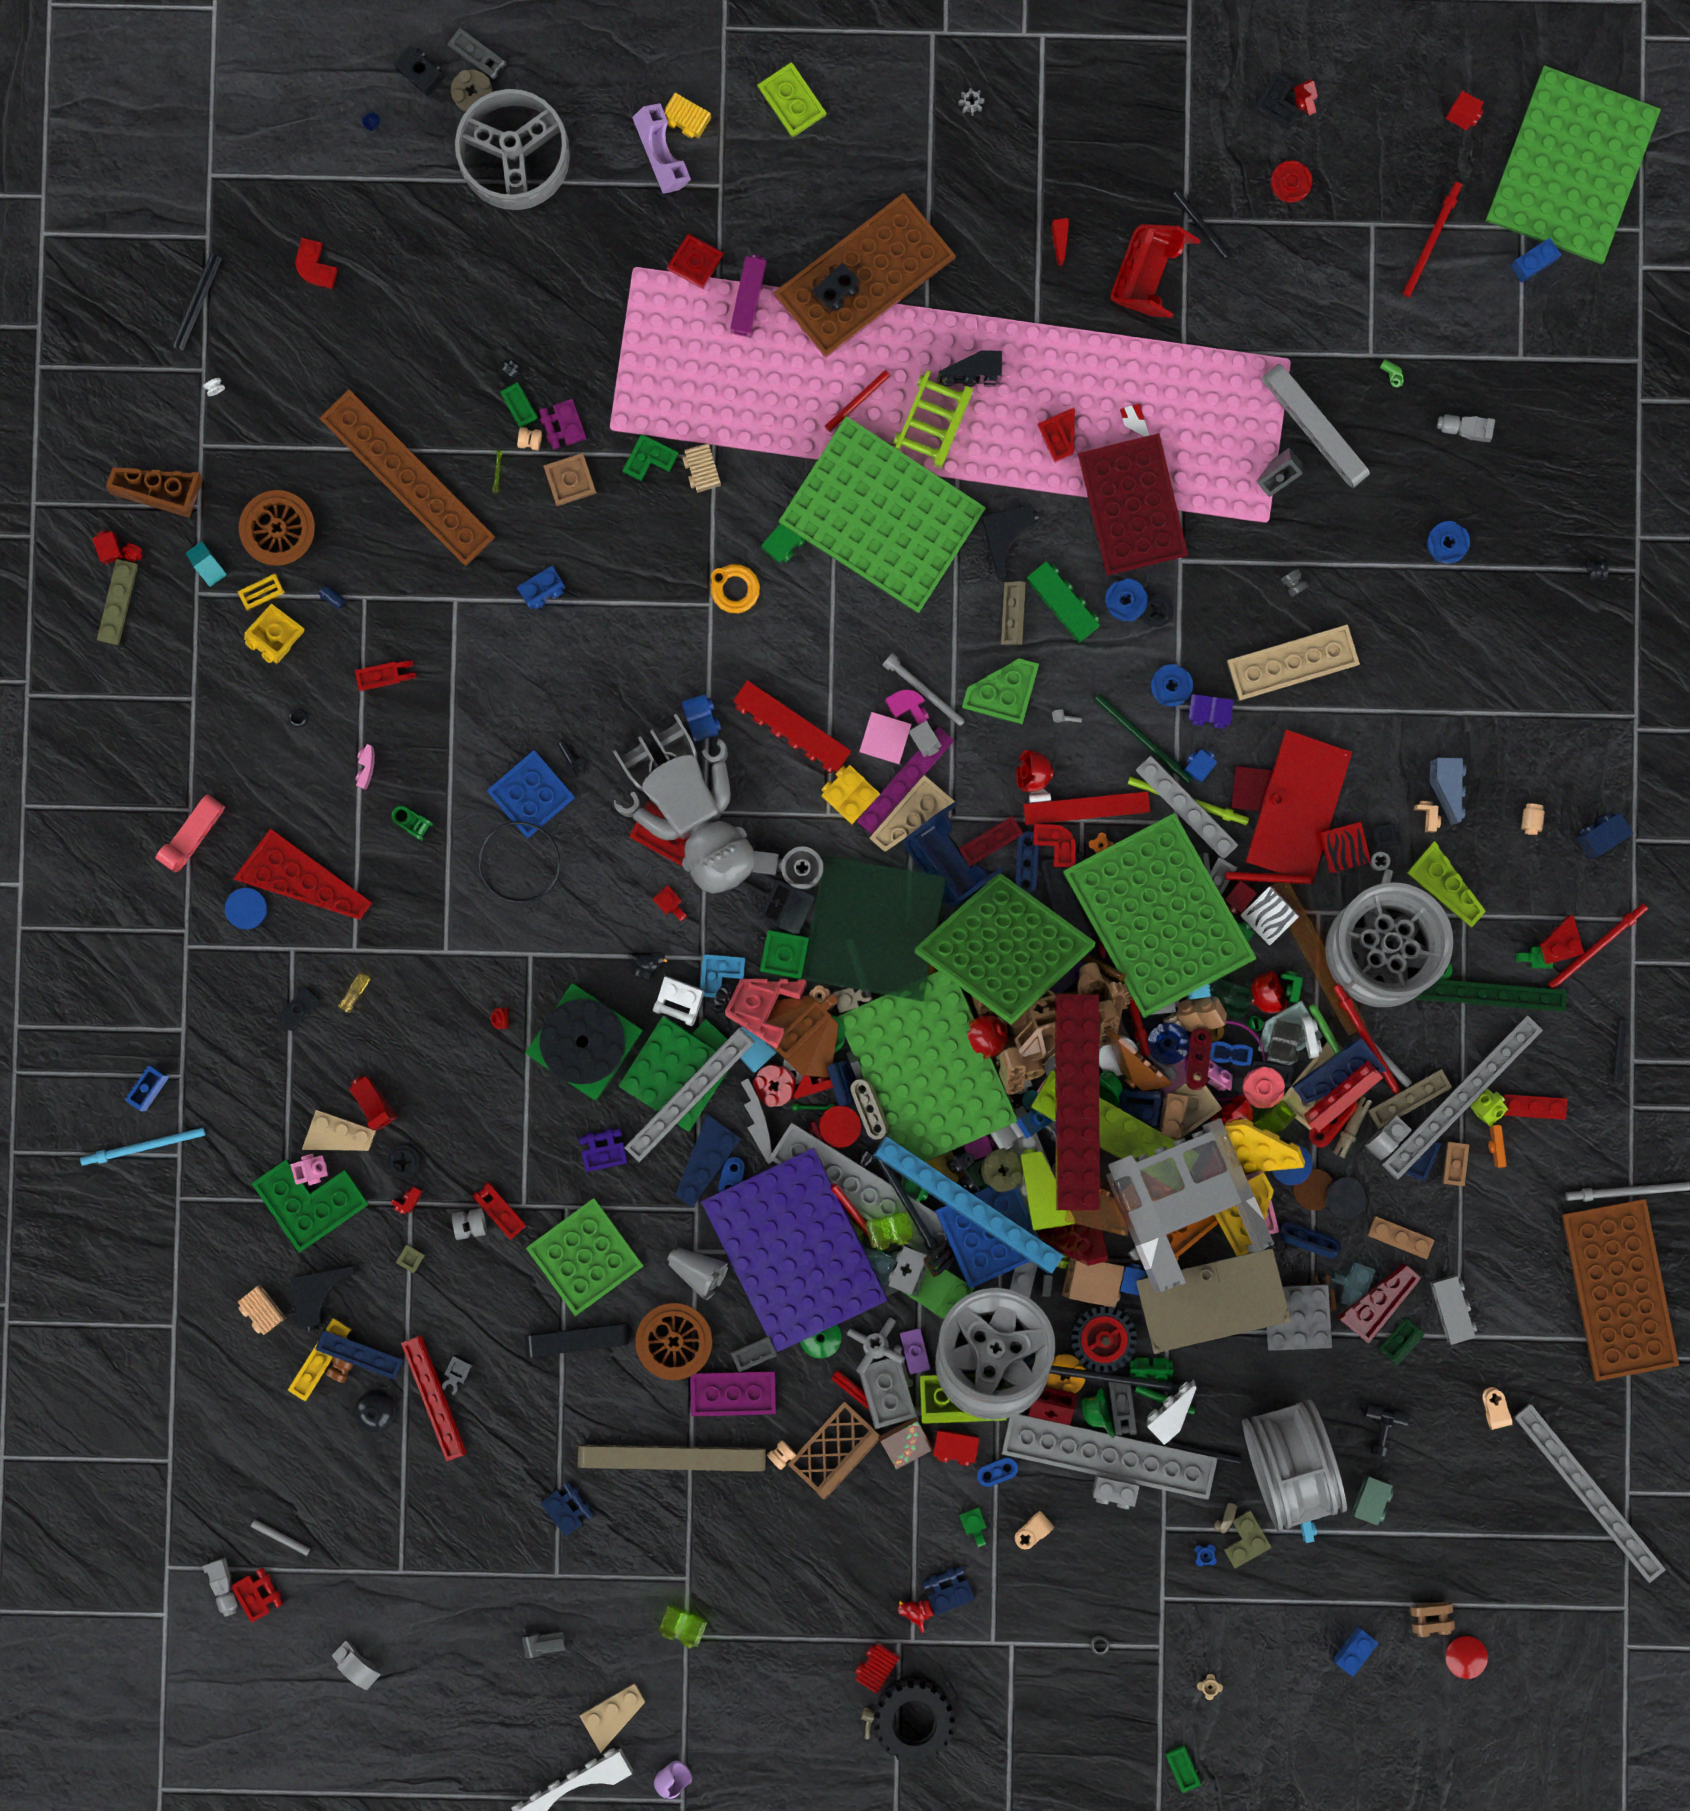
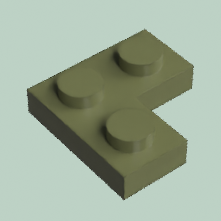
M1250 1510L1234 1518L1233 1524L1242 1539L1224 1548V1551L1233 1567L1237 1568L1269 1550L1271 1546Z

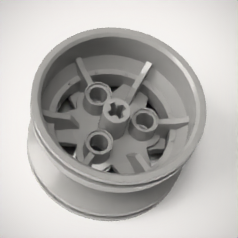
M988 1288L965 1296L950 1309L940 1330L935 1365L937 1378L942 1390L953 1404L975 1417L994 1420L1009 1418L1022 1413L1039 1398L1049 1377L1055 1354V1337L1051 1323L1043 1310L1034 1301L1013 1290ZM993 1315L989 1324L981 1318ZM1016 1322L1020 1324L1025 1329V1331L1015 1332ZM962 1331L968 1344L955 1348L957 1338ZM981 1335L985 1338V1341L977 1342L974 1337ZM1016 1345L1021 1351L1014 1353L1010 1350V1347ZM1035 1353L1034 1366L1030 1370L1023 1359ZM991 1370L995 1376L988 1378L983 1372ZM962 1371H975V1384ZM1002 1379L1014 1385L1011 1388L996 1390Z

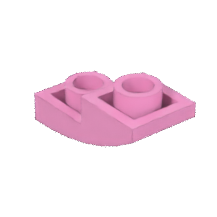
M369 744L366 747H362L357 756L359 758L358 763L365 766L364 770H359L355 779L358 781L356 785L364 790H367L374 768V747Z

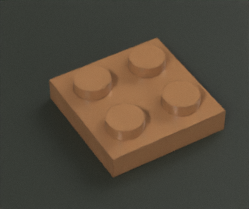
M583 453L544 465L556 506L597 494Z

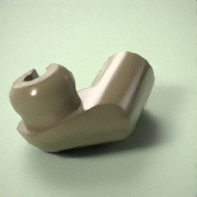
M1227 1504L1223 1521L1217 1520L1215 1522V1531L1222 1534L1229 1530L1237 1510L1235 1504Z

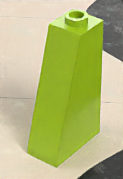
M1036 1148L1024 1150V1154L1020 1155L1032 1231L1075 1224V1219L1070 1210H1056V1180L1042 1151L1037 1152Z

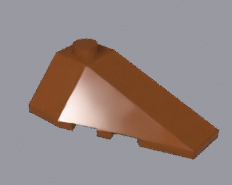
M1108 1027L1106 1029L1119 1069L1127 1077L1124 1081L1133 1089L1137 1086L1142 1091L1172 1085L1170 1080L1111 1028Z

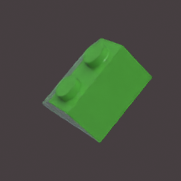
M907 1268L905 1272L911 1274L912 1270ZM927 1269L917 1297L905 1294L945 1319L950 1309L959 1300L971 1294L974 1287L969 1289L966 1281L947 1269L936 1277H933L929 1269Z

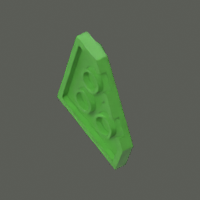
M1019 658L967 687L962 709L1022 725L1039 664Z

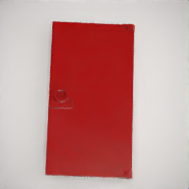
M1285 730L1245 862L1280 874L1310 876L1309 884H1313L1323 850L1320 832L1329 830L1352 752Z

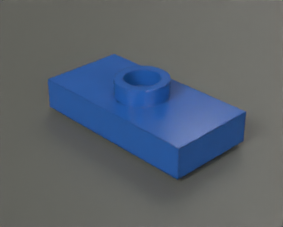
M1032 1109L1020 1117L1016 1123L1026 1139H1028L1053 1122V1120Z

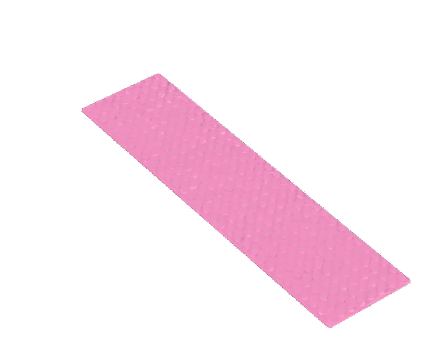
M635 267L632 271L610 422L612 431L702 444L709 443V445L818 460L842 422L831 432H828L824 426L886 370L891 376L847 417L895 448L896 445L893 444L897 432L901 433L920 388L917 386L921 374L925 376L926 371H930L929 380L937 383L939 371L981 350L1002 351V377L1000 384H996V387H984V384H975L974 387H970L973 388V394L942 470L934 467L935 460H932V457L903 445L900 452L938 477L1088 498L1078 453L1144 437L1124 425L1120 412L1122 408L1140 404L1149 435L1160 433L1178 511L1263 523L1269 521L1272 496L1269 497L1257 484V480L1269 463L1278 456L1284 407L1262 381V376L1277 364H1281L1289 373L1291 361L1287 358L896 304L825 359L774 296V292L780 287L762 285L752 335L749 338L730 333L740 285L739 281L710 277L702 289L672 272ZM954 384V386L948 387L958 392L965 389L963 384ZM925 388L921 399L950 411L952 409L956 411L958 406L955 399ZM917 407L913 417L941 430H944V428L948 430L951 423L947 421V418ZM1074 408V454L1054 463L1037 424ZM911 426L906 434V438L933 449H940L943 443L939 437Z

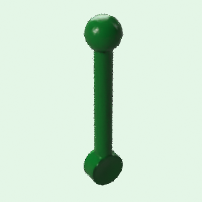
M793 1103L791 1107L792 1110L798 1111L799 1109L828 1110L835 1106L833 1104L815 1106Z

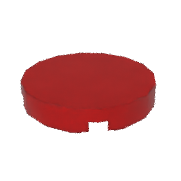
M1285 161L1279 164L1273 171L1270 180L1271 189L1274 195L1281 201L1288 203L1298 202L1304 199L1310 192L1312 174L1308 167L1298 161Z
M832 1107L821 1117L819 1125L820 1134L825 1142L831 1146L838 1148L847 1147L854 1143L860 1135V1118L849 1107Z

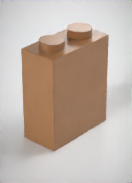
M1070 1257L1062 1296L1116 1308V1303L1120 1300L1119 1289L1123 1279L1124 1266L1109 1262L1087 1266Z

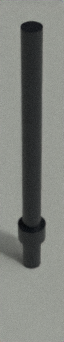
M876 1158L924 1239L925 1247L927 1250L932 1251L938 1245L937 1240L929 1233L891 1167ZM941 1251L934 1257L935 1259L942 1254Z

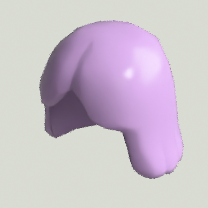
M672 1761L657 1773L654 1779L655 1790L661 1797L673 1799L680 1794L683 1788L692 1782L691 1772L682 1762Z

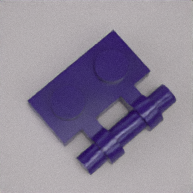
M608 1128L604 1132L595 1134L590 1132L586 1136L579 1137L580 1145L589 1144L590 1150L582 1151L586 1172L628 1163L624 1143L615 1144L614 1138L622 1136L620 1128L613 1130ZM607 1140L608 1146L596 1148V1142Z

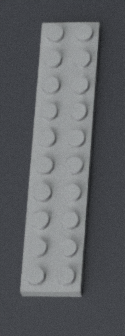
M790 1123L771 1153L770 1160L780 1164L814 1147L832 1184L837 1183L862 1217L916 1251L925 1255L931 1252L925 1247L924 1239L889 1182L796 1124ZM907 1194L932 1237H935L939 1245L947 1238L936 1212L921 1202H917L916 1199Z
M1023 1414L1009 1417L1002 1449L1003 1455L1209 1500L1218 1459L1115 1435L1114 1438H1111L1108 1433Z

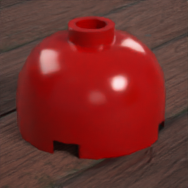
M1025 750L1019 757V760H1022L1021 768L1017 767L1016 769L1018 788H1022V792H1037L1044 789L1054 775L1049 759L1037 751Z
M1273 970L1257 976L1251 986L1252 993H1249L1252 1005H1257L1259 1010L1271 1014L1284 1011L1287 1008L1286 999L1282 1000V993H1284L1282 984L1277 974L1272 973Z
M983 1015L968 1023V1026H970V1031L967 1032L969 1042L977 1054L981 1052L985 1055L983 1058H992L1006 1047L1008 1030L1006 1025L997 1017Z
M1240 1095L1232 1098L1233 1102L1229 1105L1226 1102L1221 1104L1222 1109L1211 1117V1121L1221 1118L1225 1126V1123L1241 1119H1247L1252 1122L1254 1115L1247 1098Z

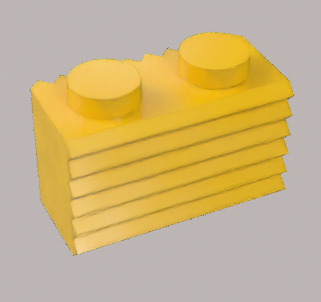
M677 93L673 94L664 109V114L668 121L667 125L672 128L679 127L683 130L682 133L691 139L693 137L699 139L711 119L710 112Z

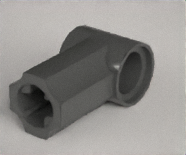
M563 1631L547 1634L531 1633L522 1636L525 1658H535L544 1655V1653L566 1649Z

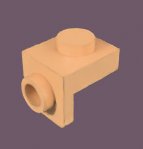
M1420 801V805L1414 806V810L1426 811L1425 832H1436L1437 828H1440L1441 825L1438 806H1433V802Z

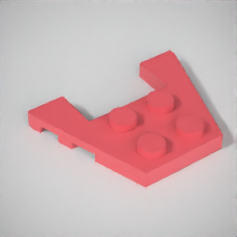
M740 979L725 1010V1016L771 1046L778 1048L784 1035V1028L766 1024V1021L779 994L800 999L807 985L806 980L798 979V982H788V979H780L779 982H769L767 979Z

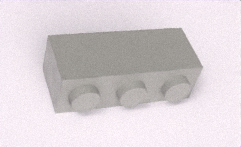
M1452 1275L1431 1281V1289L1447 1343L1452 1345L1476 1338L1474 1332L1477 1331L1474 1320H1470L1468 1312L1471 1311L1468 1300H1464L1462 1291H1465L1462 1279Z

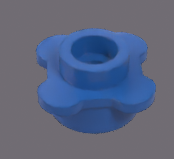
M1209 1544L1205 1547L1200 1545L1195 1547V1552L1197 1553L1196 1564L1198 1566L1216 1564L1215 1546Z

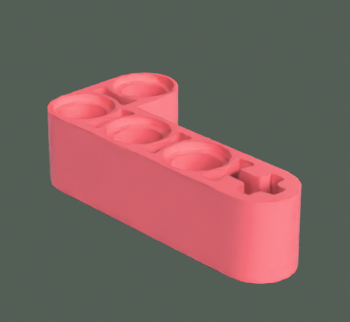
M206 794L170 844H165L159 850L155 859L170 870L179 872L220 817L225 806L209 794Z

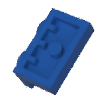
M550 566L517 587L530 610L532 608L535 610L541 608L546 604L545 600L550 597L553 599L563 594V589L566 588L553 566Z

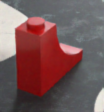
M359 1076L351 1082L353 1086L349 1090L363 1110L368 1121L367 1124L372 1131L384 1128L398 1117L369 1076L364 1078Z

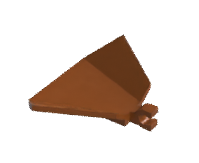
M833 994L821 1005L809 995L801 996L800 999L776 1000L766 1021V1024L784 1028V1035L778 1048H773L800 1075L830 1078L827 1066L833 1064L838 1032L837 1022L827 1012L838 1003V999Z

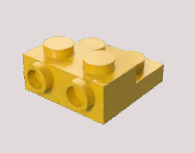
M271 604L247 629L244 640H246L245 644L251 650L258 649L262 653L264 660L269 663L273 661L278 664L290 651L293 643L303 634L304 628Z
M849 765L847 768L842 766L835 774L838 778L833 783L829 781L821 789L824 792L821 797L853 825L880 793Z

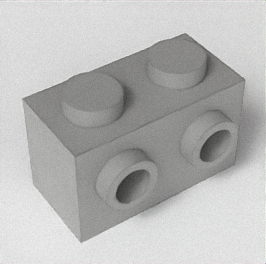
M1096 1475L1092 1496L1096 1498L1098 1503L1108 1505L1110 1501L1117 1503V1507L1129 1509L1130 1506L1135 1507L1139 1485Z

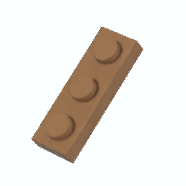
M1374 1216L1367 1234L1369 1237L1424 1259L1428 1258L1434 1243V1239Z

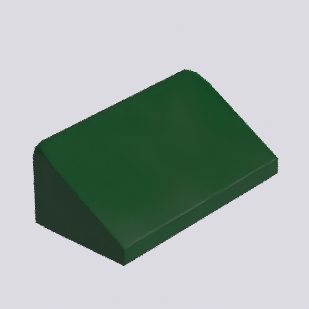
M1405 1318L1380 1346L1379 1350L1392 1362L1399 1365L1425 1334L1408 1318Z

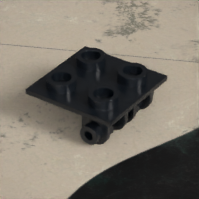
M958 1153L955 1156H945L947 1160L946 1166L960 1178L958 1180L960 1186L968 1191H980L966 1170L974 1162L973 1155L970 1153Z

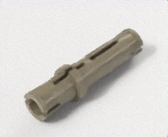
M1362 1096L1358 1101L1357 1110L1350 1117L1344 1131H1341V1137L1332 1152L1338 1155L1340 1149L1343 1148L1339 1157L1344 1159L1351 1143L1355 1142V1135L1373 1103L1367 1100L1365 1106L1362 1107L1366 1099Z

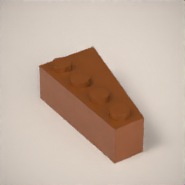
M113 467L106 488L112 495L190 518L203 479L200 472H162L160 470L145 471Z

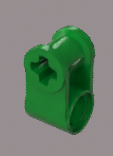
M403 806L396 807L392 812L393 821L421 841H423V835L428 827L433 825L426 818ZM401 810H405L408 815L407 819L403 822L397 820V813Z

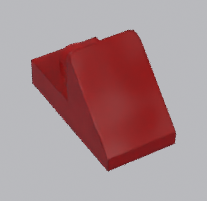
M803 1076L794 1094V1098L798 1099L832 1088L831 1079L824 1077L815 1079L817 1084L813 1085L810 1076Z

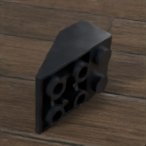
M981 350L939 371L937 383H942L946 387H952L954 384H963L964 387H974L975 384H984V387H996V384H1000L1002 377V351Z

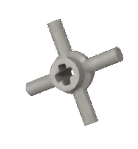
M888 1318L879 1334L874 1333L868 1337L852 1328L849 1329L847 1336L864 1344L863 1348L866 1353L856 1370L858 1373L863 1375L873 1358L880 1359L884 1355L899 1364H903L905 1357L889 1349V1343L886 1339L896 1323L894 1319Z

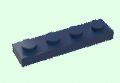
M323 1329L315 1348L316 1351L392 1379L396 1378L403 1361L400 1357Z

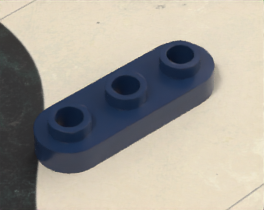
M1030 831L1022 833L1018 838L1015 884L1028 894L1032 893L1037 885L1039 845H1033V832ZM1027 838L1031 839L1032 845L1026 846L1024 840ZM1025 859L1030 860L1031 865L1029 867L1023 865ZM1022 881H1029V887L1024 888L1022 886Z
M1292 1222L1283 1223L1279 1230V1236L1284 1242L1327 1258L1337 1257L1341 1250V1244L1337 1239Z

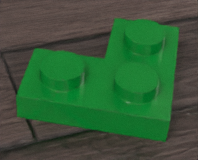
M641 434L623 469V473L642 482L651 463L670 473L679 453Z

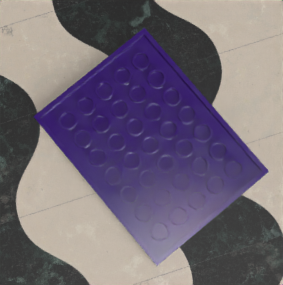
M814 1147L701 1201L776 1352L889 1300L843 1205L830 1189L832 1182Z

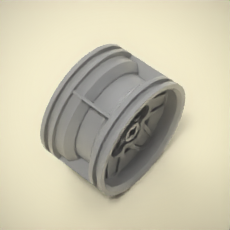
M1404 883L1379 884L1359 894L1334 919L1326 939V961L1337 984L1340 983L1345 993L1351 998L1374 1007L1398 1006L1417 997L1433 985L1445 972L1452 956L1453 932L1450 921L1441 905L1425 891ZM1386 909L1399 911L1403 914L1396 919H1392ZM1363 916L1365 928L1354 927L1360 917ZM1378 921H1384L1387 929H1380ZM1399 926H1404L1407 929V935L1400 934ZM1419 929L1423 935L1425 946L1414 940ZM1365 935L1372 938V945L1364 942ZM1405 946H1410L1414 954L1408 955L1405 952ZM1352 952L1358 955L1356 961L1354 960ZM1370 956H1376L1379 959V964H1372ZM1391 961H1396L1399 964V970H1394L1391 967ZM1407 968L1419 969L1416 975L1408 980ZM1381 976L1383 982L1376 981L1374 978Z
M1311 1399L1305 1401V1406L1300 1402L1296 1403V1405L1260 1416L1251 1417V1422L1248 1419L1242 1420L1244 1436L1255 1476L1269 1516L1277 1532L1283 1531V1526L1286 1529H1290L1298 1524L1328 1515H1336L1338 1509L1341 1513L1347 1511L1345 1492L1336 1459L1321 1417Z

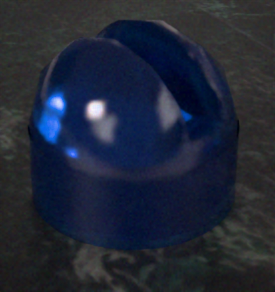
M374 112L367 113L362 117V124L370 131L375 130L380 124L379 115H375Z

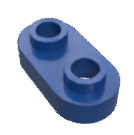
M732 1157L725 1162L718 1186L719 1192L725 1190L727 1184L734 1186L742 1182L745 1165L740 1158ZM732 1164H736L738 1166V1170L736 1172H732L730 1170V1166Z
M1004 1457L983 1465L977 1472L978 1482L982 1486L991 1487L1015 1477L1018 1472L1017 1463L1010 1457ZM1005 1464L1011 1465L1009 1471L1003 1470ZM985 1472L991 1473L989 1479L983 1477Z

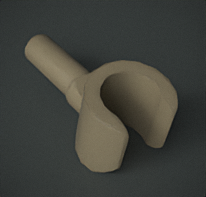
M864 1708L861 1716L862 1720L867 1721L864 1739H870L874 1711Z

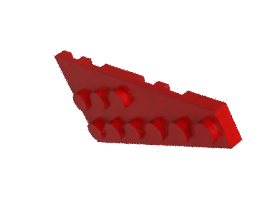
M272 829L268 831L233 879L361 920L372 905L371 901Z

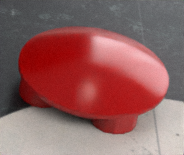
M1462 1636L1448 1644L1445 1659L1449 1670L1455 1676L1471 1679L1480 1675L1486 1668L1488 1653L1483 1643L1477 1638Z

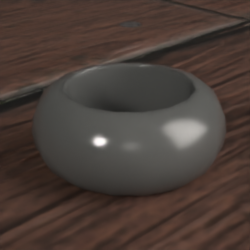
M1097 1635L1091 1640L1090 1647L1095 1654L1103 1655L1109 1650L1110 1642L1105 1636ZM1099 1639L1106 1642L1105 1649L1101 1651L1096 1650L1094 1647V1643Z

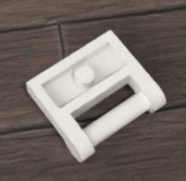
M666 976L664 977L653 1012L658 1014L664 1013L685 1021L687 1025L693 1026L705 990ZM669 1000L690 1008V1012L687 1014L664 1005L665 1001Z

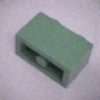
M1366 1474L1351 1514L1356 1518L1378 1526L1379 1522H1383L1386 1510L1384 1508L1387 1501L1390 1502L1394 1493V1490H1392L1393 1486L1388 1482Z

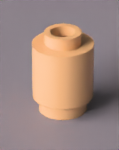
M1526 804V808L1523 809L1521 829L1525 830V834L1537 835L1538 832H1542L1545 813L1542 805Z

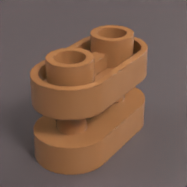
M1436 1602L1410 1606L1411 1616L1418 1617V1622L1412 1623L1413 1633H1416L1418 1637H1428L1430 1633L1438 1632L1439 1635L1451 1634V1630L1455 1629L1454 1619H1448L1447 1614L1453 1613L1452 1602ZM1439 1615L1437 1620L1426 1619V1616Z

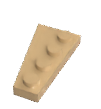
M924 775L869 839L886 852L955 801Z

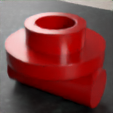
M509 1008L494 1009L490 1017L494 1028L509 1029Z

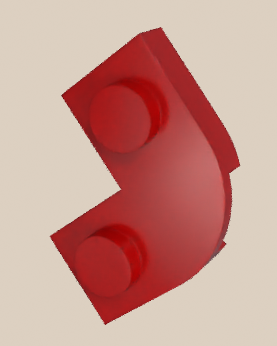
M301 238L296 257V269L299 275L310 284L333 289L338 269L318 263L323 244Z
M1034 824L1033 845L1054 846L1053 867L1074 866L1076 843L1070 831L1061 825Z

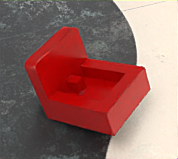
M1310 79L1294 88L1298 108L1304 110L1309 116L1316 112L1313 100L1318 97L1315 83Z

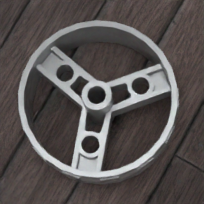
M504 89L489 93L469 107L457 128L455 150L460 171L469 187L487 203L508 210L532 208L551 197L563 183L570 161L569 140L564 124L556 111L537 95L517 89ZM507 106H525L540 112L538 116L515 132H502L479 122L488 113ZM537 128L543 129V132L539 135L533 134ZM560 132L562 150L554 172L544 183L529 191L525 163L526 156ZM482 135H489V138L487 140H479V138ZM530 136L531 140L523 147L521 140ZM496 139L499 140L501 149L493 146ZM466 144L503 159L507 194L490 191L479 185L470 176L465 167L464 152ZM516 177L521 178L518 184L511 183L512 179Z

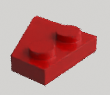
M1074 408L1037 424L1054 463L1074 454Z
M1574 915L1566 916L1564 918L1565 921L1559 927H1556L1551 932V935L1540 944L1545 964L1584 954Z

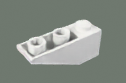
M1194 1379L1190 1383L1185 1382L1174 1397L1172 1395L1169 1396L1159 1410H1153L1147 1417V1427L1164 1445L1179 1433L1196 1390V1381Z

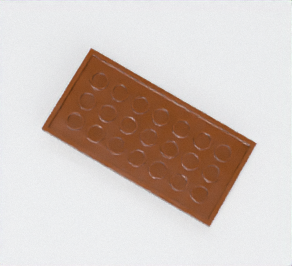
M903 193L774 292V296L826 359L956 258V255L905 193ZM843 262L860 280V290L852 298L849 296L844 300V305L841 309L829 314L812 297V290ZM846 279L839 282L842 286L850 285V281ZM831 293L824 296L827 300L835 299V295Z
M1646 1199L1561 1214L1594 1381L1679 1366Z

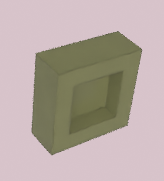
M407 1244L396 1263L414 1274L425 1254Z

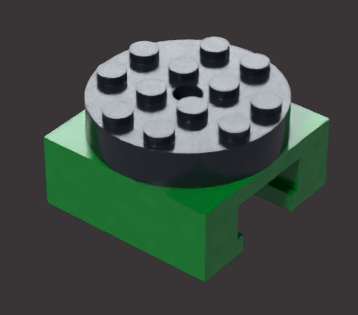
M572 983L556 1008L545 1020L542 1029L525 1054L593 1100H598L644 1030ZM583 1035L589 1041L585 1048H581L577 1043V1038Z

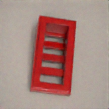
M1069 218L1053 220L1051 225L1058 266L1063 265L1065 260Z

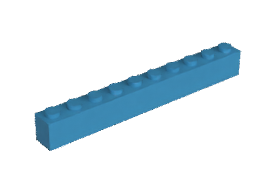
M885 1137L873 1154L883 1163L1045 1272L1052 1274L1062 1259V1254L890 1138Z

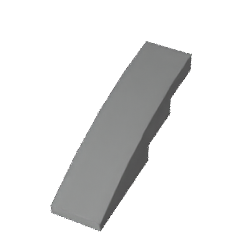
M748 1078L741 1082L751 1099L744 1106L754 1121V1124L747 1128L767 1163L770 1164L772 1160L769 1157L772 1150L766 1118L759 1098Z

